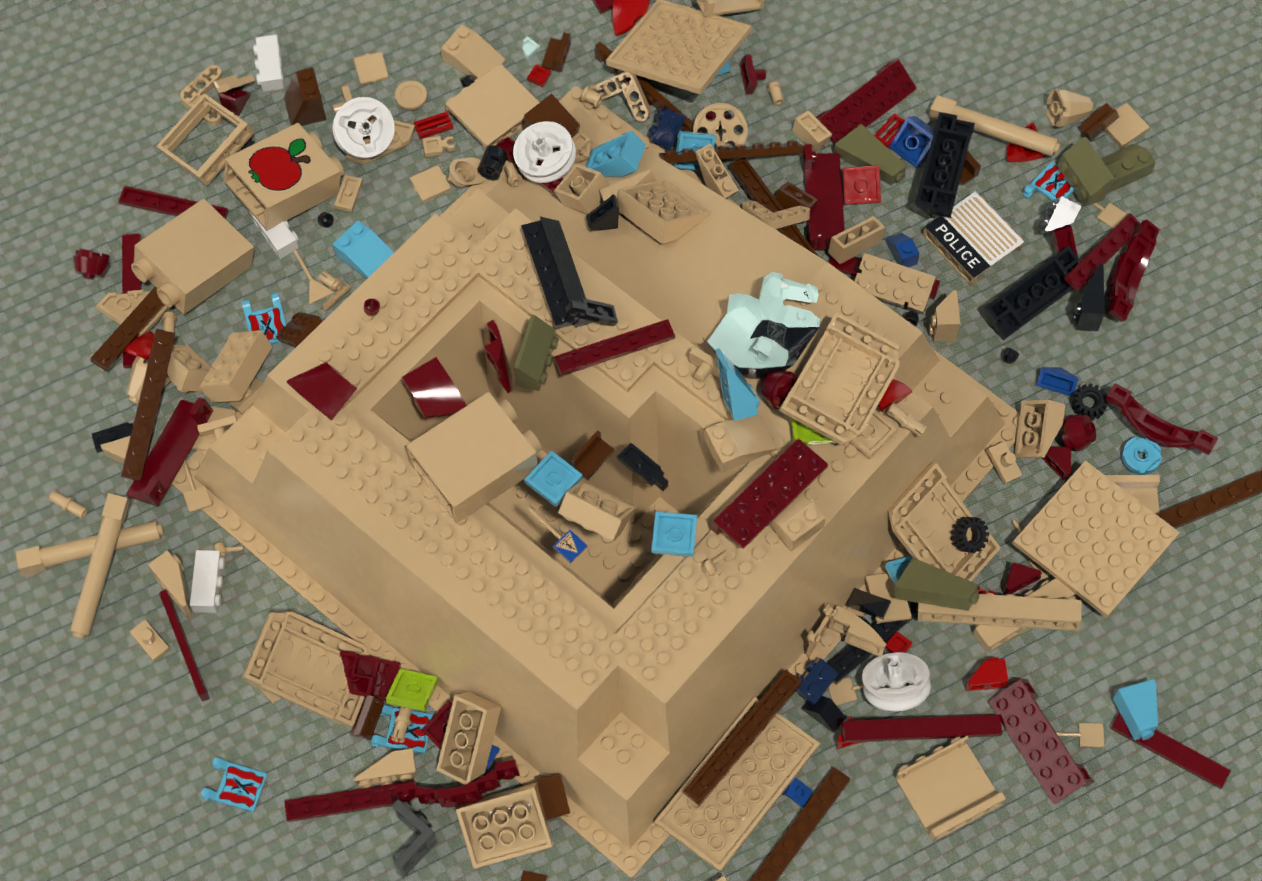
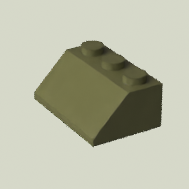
M1086 137L1064 152L1057 164L1060 172L1066 177L1069 185L1077 193L1078 198L1085 207L1104 200L1115 179Z
M1132 144L1101 158L1115 178L1107 193L1152 174L1156 162L1146 148Z
M535 315L530 317L514 371L516 386L540 391L541 385L546 383L548 375L546 370L547 367L552 365L553 355L551 354L553 349H557L559 338L556 337V329Z

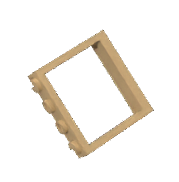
M204 93L190 110L184 114L180 121L173 126L171 131L157 145V148L164 156L207 186L224 168L225 158L237 153L254 134V131L248 123ZM212 109L234 124L236 128L197 171L172 152Z

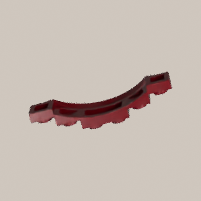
M1147 219L1141 222L1137 235L1131 238L1126 253L1120 255L1109 284L1113 288L1109 296L1112 302L1108 312L1120 322L1127 320L1128 314L1133 308L1140 281L1157 243L1156 239L1160 229Z
M1114 383L1105 400L1121 408L1120 414L1124 415L1141 435L1164 446L1183 447L1187 450H1190L1192 446L1207 455L1211 453L1219 438L1202 429L1200 432L1188 430L1162 420L1139 404L1131 396V391Z
M516 760L496 763V769L486 776L455 788H423L417 786L415 781L394 786L399 801H412L414 798H418L420 804L429 805L437 803L441 807L451 808L456 806V804L474 803L476 800L482 799V795L486 792L501 787L500 780L513 779L516 776H520Z

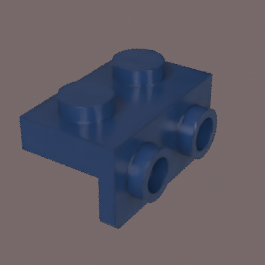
M664 105L662 109L658 110L656 115L657 121L649 130L648 135H650L651 142L671 149L686 116Z
M821 658L815 661L812 659L805 667L806 672L797 677L802 681V685L796 692L812 705L816 704L838 676V673Z

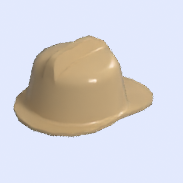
M471 157L453 160L449 166L448 181L457 187H466L484 182L486 178L478 173V166L481 160Z

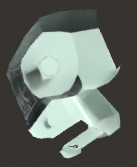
M771 272L763 278L759 299L747 294H729L727 314L709 340L706 341L704 338L703 340L715 354V349L720 348L745 378L760 379L766 378L772 371H787L796 363L819 329L822 317L818 318L812 311L790 305L784 306L783 301L791 299L816 303L818 288L809 283L804 285L784 279L783 274Z

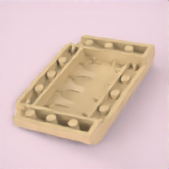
M836 312L779 411L838 444L846 445L863 433L899 368V345Z
M931 462L888 509L892 531L913 558L972 582L1001 547L991 534L986 536V539L989 540L984 542L986 547L981 548L982 551L962 552L953 545L955 542L951 541V537H954V534H951V530L955 531V528L952 527L953 524H957L956 521L961 519V517L973 516L946 482L947 476L937 463ZM971 527L966 533L968 542H971L974 536Z
M270 612L242 675V679L255 687L337 724L352 727L364 697L350 694L340 650L370 657L371 655L367 652L368 649L365 645L294 612Z

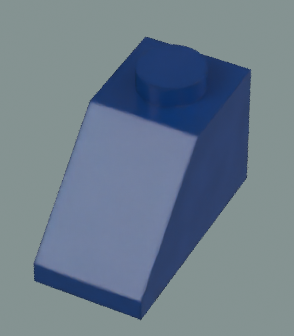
M900 233L885 239L897 264L906 267L918 264L920 253L912 238Z

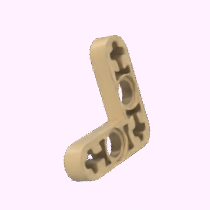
M216 65L209 66L181 91V101L187 108L190 109L204 93L207 94L215 87V81L222 79L223 75L220 67ZM199 83L206 84L202 89L197 88ZM211 109L203 120L211 126H217L221 124L223 118Z
M632 72L621 73L591 87V90L595 92L604 89L603 99L623 91L634 118L641 122L650 118V106L636 75ZM626 77L631 78L629 82L621 84L620 82L621 80L626 79ZM610 82L616 84L617 88L615 91L609 89ZM633 91L639 94L638 101L632 100L631 93ZM642 102V105L637 107L635 106L636 104ZM641 110H645L646 113L644 114V116L639 115V112Z
M749 200L742 203L743 210L774 229L807 221L810 218V208L805 206H796L773 213L756 201Z

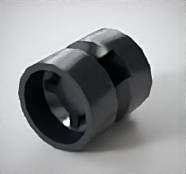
M495 145L487 146L479 163L478 173L486 179L497 180L507 160V152Z

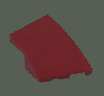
M491 320L486 323L489 344L484 346L485 356L497 371V379L507 393L512 392L513 385L510 365L500 331L495 321Z
M437 357L401 377L424 418L438 415L449 416L451 413H457L467 406Z
M328 362L286 381L295 391L330 420H333L357 389L356 386L342 376L343 374Z
M340 650L350 694L366 698L367 695L386 702V697L401 668V663Z

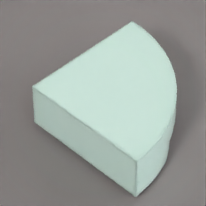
M528 36L524 39L522 47L525 58L529 60L540 50V45Z

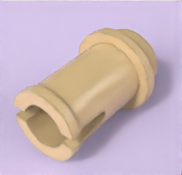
M777 81L769 83L768 92L771 93L773 104L776 106L783 104L785 100L781 93V84Z
M508 163L505 166L508 183L514 187L521 184L522 177L518 174L516 164Z
M326 270L321 272L325 277L321 274L319 275V280L329 286L331 291L337 292L343 286L340 278H335Z
M165 312L162 316L163 330L174 333L177 317L173 312Z

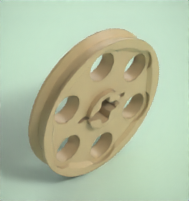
M714 103L705 107L699 112L693 124V132H697L700 127H705L708 134L716 136V149H718V146H725L727 141H733L735 145L744 144L748 134L747 123L743 114L736 107L727 103ZM732 110L734 116L731 119H726L724 117L725 111ZM708 111L716 113V117L713 120L706 119L705 115ZM720 120L722 128L725 129V131H722L721 140L720 135L715 131L719 129ZM736 125H741L744 129L742 133L736 134L733 128Z

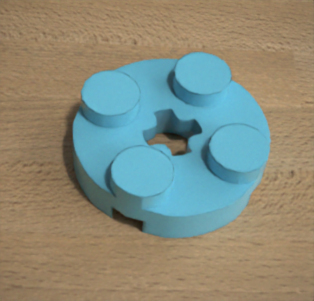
M1134 437L1124 446L1121 459L1124 465L1137 475L1150 474L1158 468L1161 462V449L1157 443L1146 437L1145 439ZM1137 453H1145V459H1140Z

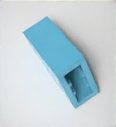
M1152 679L1118 689L1113 700L1134 740L1151 738L1158 727L1155 680Z

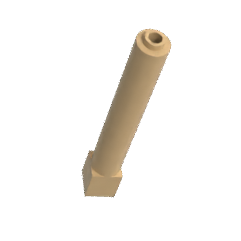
M939 95L936 96L930 108L931 120L937 121L939 112L957 115L958 120L975 123V131L1052 157L1054 154H1058L1061 147L1057 138L958 106L957 101Z
M110 493L107 495L102 512L103 519L70 628V632H73V637L84 639L85 636L90 635L122 523L124 524L130 500L126 497Z
M152 521L120 529L114 551L160 540L161 535H164L162 524ZM98 535L41 549L39 546L15 551L18 570L23 576L46 571V567L91 557Z

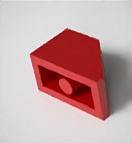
M991 657L985 660L968 680L965 687L966 691L1006 688L1009 681L1005 659Z

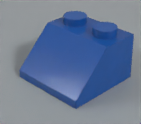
M917 116L907 117L889 147L918 168L928 157L935 129Z

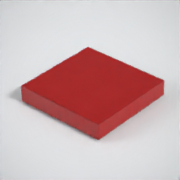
M879 165L842 168L845 205L881 202Z

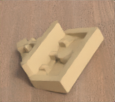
M235 74L217 80L214 84L218 93L251 83L255 79L252 74L239 79Z
M580 131L572 137L576 147L574 163L590 158L593 147L591 138Z

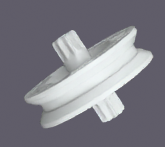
M358 97L351 99L338 110L334 117V139L343 152L354 158L368 159L379 155L390 145L394 136L395 126L390 111L383 103L373 98ZM372 115L376 118L373 124L367 120ZM348 121L356 122L355 129L347 126ZM370 136V143L365 144L363 137Z
M545 121L535 123L521 132L515 141L513 156L521 173L527 179L537 183H549L560 179L572 168L576 158V147L569 132L562 125ZM560 147V151L553 153V148ZM538 160H542L541 166L537 165Z
M902 652L884 654L882 657H877L869 662L863 671L864 695L869 703L882 710L904 711L921 704L930 693L929 668L921 658L912 654Z

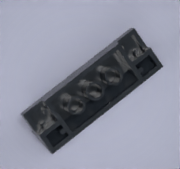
M939 112L915 205L931 218L933 214L951 218L975 125L973 122L958 120L957 115Z
M540 216L539 221L521 225L527 250L555 329L574 325L576 328L594 323L580 319L578 315L571 316L566 314L565 306L571 301L581 300L582 298L586 299L560 221Z
M1070 246L1063 249L984 307L989 326H993L1003 340L1007 339L1073 290L1063 279L1080 261Z

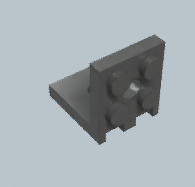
M397 800L392 805L396 817L418 836L393 863L397 874L404 879L438 842L435 840L434 831L428 826V821L421 815L417 817L413 812L414 809L407 802L402 803Z

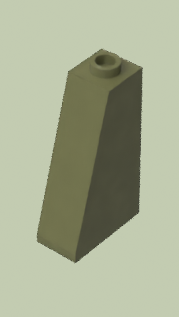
M862 124L835 144L834 153H839L840 159L855 167L879 165L880 180L891 186L895 182H900L905 177L906 165Z
M912 558L894 588V598L899 600L969 611L972 604L976 605L980 596L978 584L915 558Z

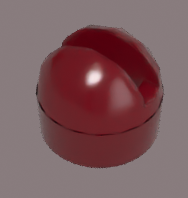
M373 298L367 299L364 302V312L368 316L378 314L380 310L379 301Z

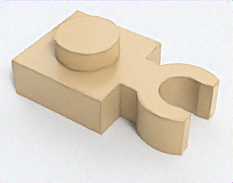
M440 136L422 138L425 158L443 155V150L448 152L455 151V145H448L449 143H454L452 136L446 137L444 140H441Z

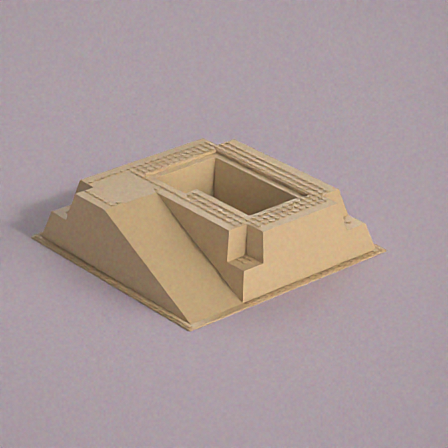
M575 86L559 102L580 124L578 132L582 131L593 141L592 150L631 130L646 144L636 172L623 177L604 176L609 185L652 169L656 180L664 178L710 212L709 216L679 239L667 244L659 243L621 213H619L618 228L590 230L586 218L588 214L564 206L558 198L537 182L527 179L518 168V174L522 177L521 184L515 187L511 186L508 183V175L505 171V166L510 162L506 160L502 173L497 180L486 179L482 183L473 184L442 215L434 214L267 375L256 400L242 414L236 412V422L209 447L208 451L197 450L186 463L195 488L198 489L205 486L212 506L201 510L347 636L365 645L368 649L367 652L372 657L401 663V669L438 676V684L428 704L432 709L438 712L447 701L453 704L456 694L468 691L500 705L501 710L492 745L498 747L500 751L495 757L494 762L501 763L516 760L520 776H516L514 779L522 786L536 783L541 778L561 774L570 814L559 818L623 873L632 878L670 836L658 827L654 821L754 697L761 700L785 670H788L796 677L803 675L806 672V665L812 659L814 661L819 658L825 660L846 636L830 629L828 626L811 655L806 654L809 646V641L806 637L810 630L815 634L826 617L823 613L825 606L829 604L835 610L838 605L856 616L862 617L865 613L847 607L854 589L869 593L865 581L866 576L888 573L884 567L888 562L911 556L892 531L888 509L931 462L937 463L947 476L946 482L963 503L994 467L986 450L1003 441L1006 442L1010 449L1016 442L1020 413L935 351L922 331L827 261L749 214L731 199L727 200L706 187L704 179L690 169L676 168L673 166L674 163H667L659 158V153H665L662 148L651 142V140L602 104L595 108L593 104L581 101L583 90ZM588 159L574 163L573 166L579 164L586 167ZM601 198L594 209L604 202L603 198ZM541 216L560 221L586 299L614 305L618 323L615 326L594 322L576 328L574 325L556 329V337L559 338L556 350L553 349L551 354L553 355L551 367H547L546 373H548L546 383L541 385L540 391L516 386L514 366L531 315L537 316L555 329L521 230V225L539 221ZM771 272L783 274L784 279L804 285L809 283L818 288L816 303L791 299L783 301L784 306L790 305L812 311L818 318L822 317L819 329L796 363L787 371L793 372L797 377L800 376L835 313L838 312L899 345V368L893 379L908 386L912 393L899 403L894 404L907 414L910 412L913 414V418L927 426L919 437L908 428L901 427V423L886 414L892 405L884 411L877 407L875 411L897 428V432L870 459L850 442L844 446L837 442L807 445L828 463V468L801 494L809 499L826 519L823 529L793 551L787 547L769 525L744 549L723 531L719 535L712 531L713 520L794 443L791 417L780 412V409H774L763 398L761 390L765 378H745L747 383L752 385L754 395L757 394L760 403V406L757 407L758 415H761L778 450L722 473L704 439L705 429L733 418L723 400L720 378L709 373L704 382L695 379L694 374L699 367L689 362V354L693 347L717 359L716 354L703 338L708 341L727 314L729 294H747L759 299L763 278ZM373 298L380 303V310L375 316H368L364 312V302L367 299ZM666 319L669 320L675 334V339L564 376H561L554 358L556 355ZM491 320L495 321L500 331L510 365L513 383L512 392L507 393L497 379V371L485 356L484 346L489 344L486 323ZM437 357L466 405L474 402L487 392L492 395L497 403L506 399L518 416V420L514 422L521 433L527 429L531 430L541 444L542 450L537 453L538 464L552 450L572 466L571 459L597 430L600 431L601 439L614 448V453L588 481L585 478H582V480L636 507L621 535L614 541L605 540L600 534L588 531L576 522L566 520L563 515L558 513L563 500L555 507L524 482V479L459 523H456L410 463L406 445L455 413H451L449 416L438 415L424 418L401 377ZM328 362L343 374L342 376L356 386L357 389L333 420H330L295 391L286 381ZM630 443H633L661 467V470L664 472L663 477L669 481V486L664 491L656 487L655 484L652 487L646 484L617 460V456ZM183 465L172 482V485L182 494L192 490ZM531 507L561 536L571 530L588 547L570 564L552 547L559 539L532 515L528 508ZM655 512L697 515L693 557L652 553ZM725 551L728 556L715 565L717 571L714 574L707 576L703 570L704 563L707 560L717 558Z

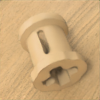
M589 86L584 89L581 95V101H587L593 104L595 108L601 105L604 98V93H597L591 90Z

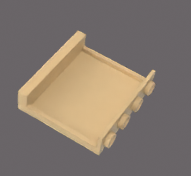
M500 63L496 67H492L484 76L478 77L473 84L463 88L458 95L448 99L445 106L448 114L452 113L483 145V151H485L487 146L496 145L507 136L511 138L521 131L524 115L540 102Z

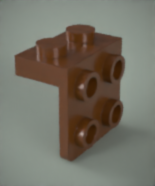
M303 312L296 313L292 316L291 321L279 330L276 339L292 344L296 348L323 321L316 315Z

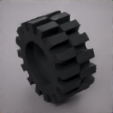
M1090 383L1088 387L1086 384L1082 385V388L1079 387L1072 399V409H1075V415L1077 413L1079 415H1088L1092 421H1094L1095 417L1099 419L1104 414L1108 405V401L1105 400L1107 393L1103 394L1104 389L1101 388L1099 390V385L1092 387ZM1091 397L1096 400L1097 405L1093 408L1087 407L1083 404V399Z
M961 517V519L956 521L957 524H953L952 527L955 528V531L951 530V534H954V537H951V541H955L953 545L958 550L976 553L982 551L981 548L986 547L984 542H988L989 539H986V536H989V532L985 530L988 529V526H984L985 522L981 521L980 518ZM971 527L973 529L974 536L972 541L968 542L966 538L967 530Z

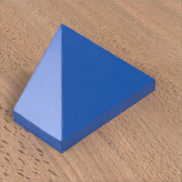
M1042 367L1036 386L1073 397L1079 378L1062 367Z

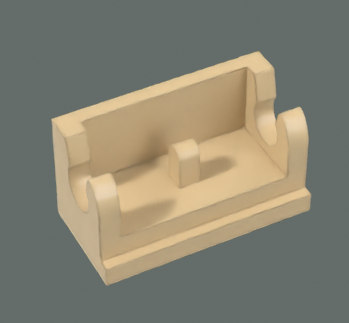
M810 111L795 118L792 131L804 144H812V151H815L816 154L819 153L822 145L827 147L832 134Z

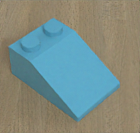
M631 130L593 148L586 167L601 172L605 177H623L627 174H633L639 167L638 164L644 154L643 151L646 144Z
M356 221L332 244L336 256L365 278H369L394 253L370 228L360 221Z
M720 348L715 349L723 400L734 421L758 415L757 407L760 406L757 394L754 395L752 385L747 383L745 377Z

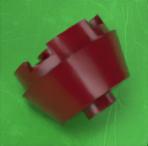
M76 250L75 256H73L75 272L83 275V278L86 279L102 278L110 265V256L104 253L100 256L99 253H95L92 250Z
M772 371L763 382L761 390L763 398L774 409H780L799 377L795 376L791 371Z
M1070 414L1067 418H1064L1062 426H1064L1065 434L1062 435V438L1067 447L1073 448L1074 451H1083L1096 440V428L1088 415Z

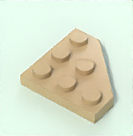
M372 115L367 120L373 124L376 118ZM394 120L395 130L393 139L382 153L368 159H358L347 154V161L365 165L410 144L416 129L415 125ZM370 136L363 137L365 144L370 143Z
M127 291L125 294L108 293L96 305V309L121 325L150 291ZM165 305L142 330L139 336L147 333L171 307Z

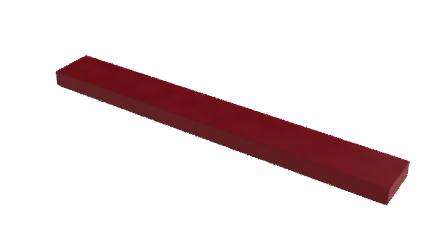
M140 233L122 235V294L127 293V291L142 290V282L135 276L131 268L132 263H134L135 244L141 241ZM124 351V369L132 368L137 356Z
M1000 715L843 721L841 723L844 743L964 738L966 736L990 737L1003 734Z

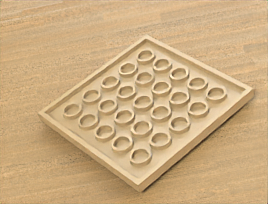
M657 0L606 59V65L701 95L752 32V26L717 15L705 17L700 10L666 0Z
M1085 460L1015 538L1012 544L1107 618L1178 537L1180 532Z

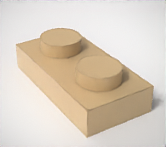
M349 175L344 176L334 204L335 209L353 212L363 184L362 178Z

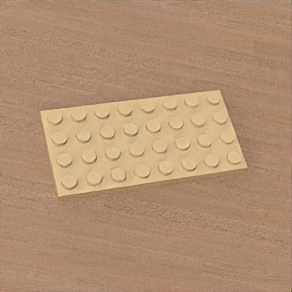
M756 697L751 700L654 821L658 827L720 873L820 747L818 741L777 713L701 806L684 795L683 791L760 701Z

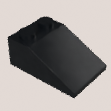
M1099 264L1081 296L1080 302L1076 303L1075 312L1072 315V323H1075V329L1079 331H1098L1104 318V264Z

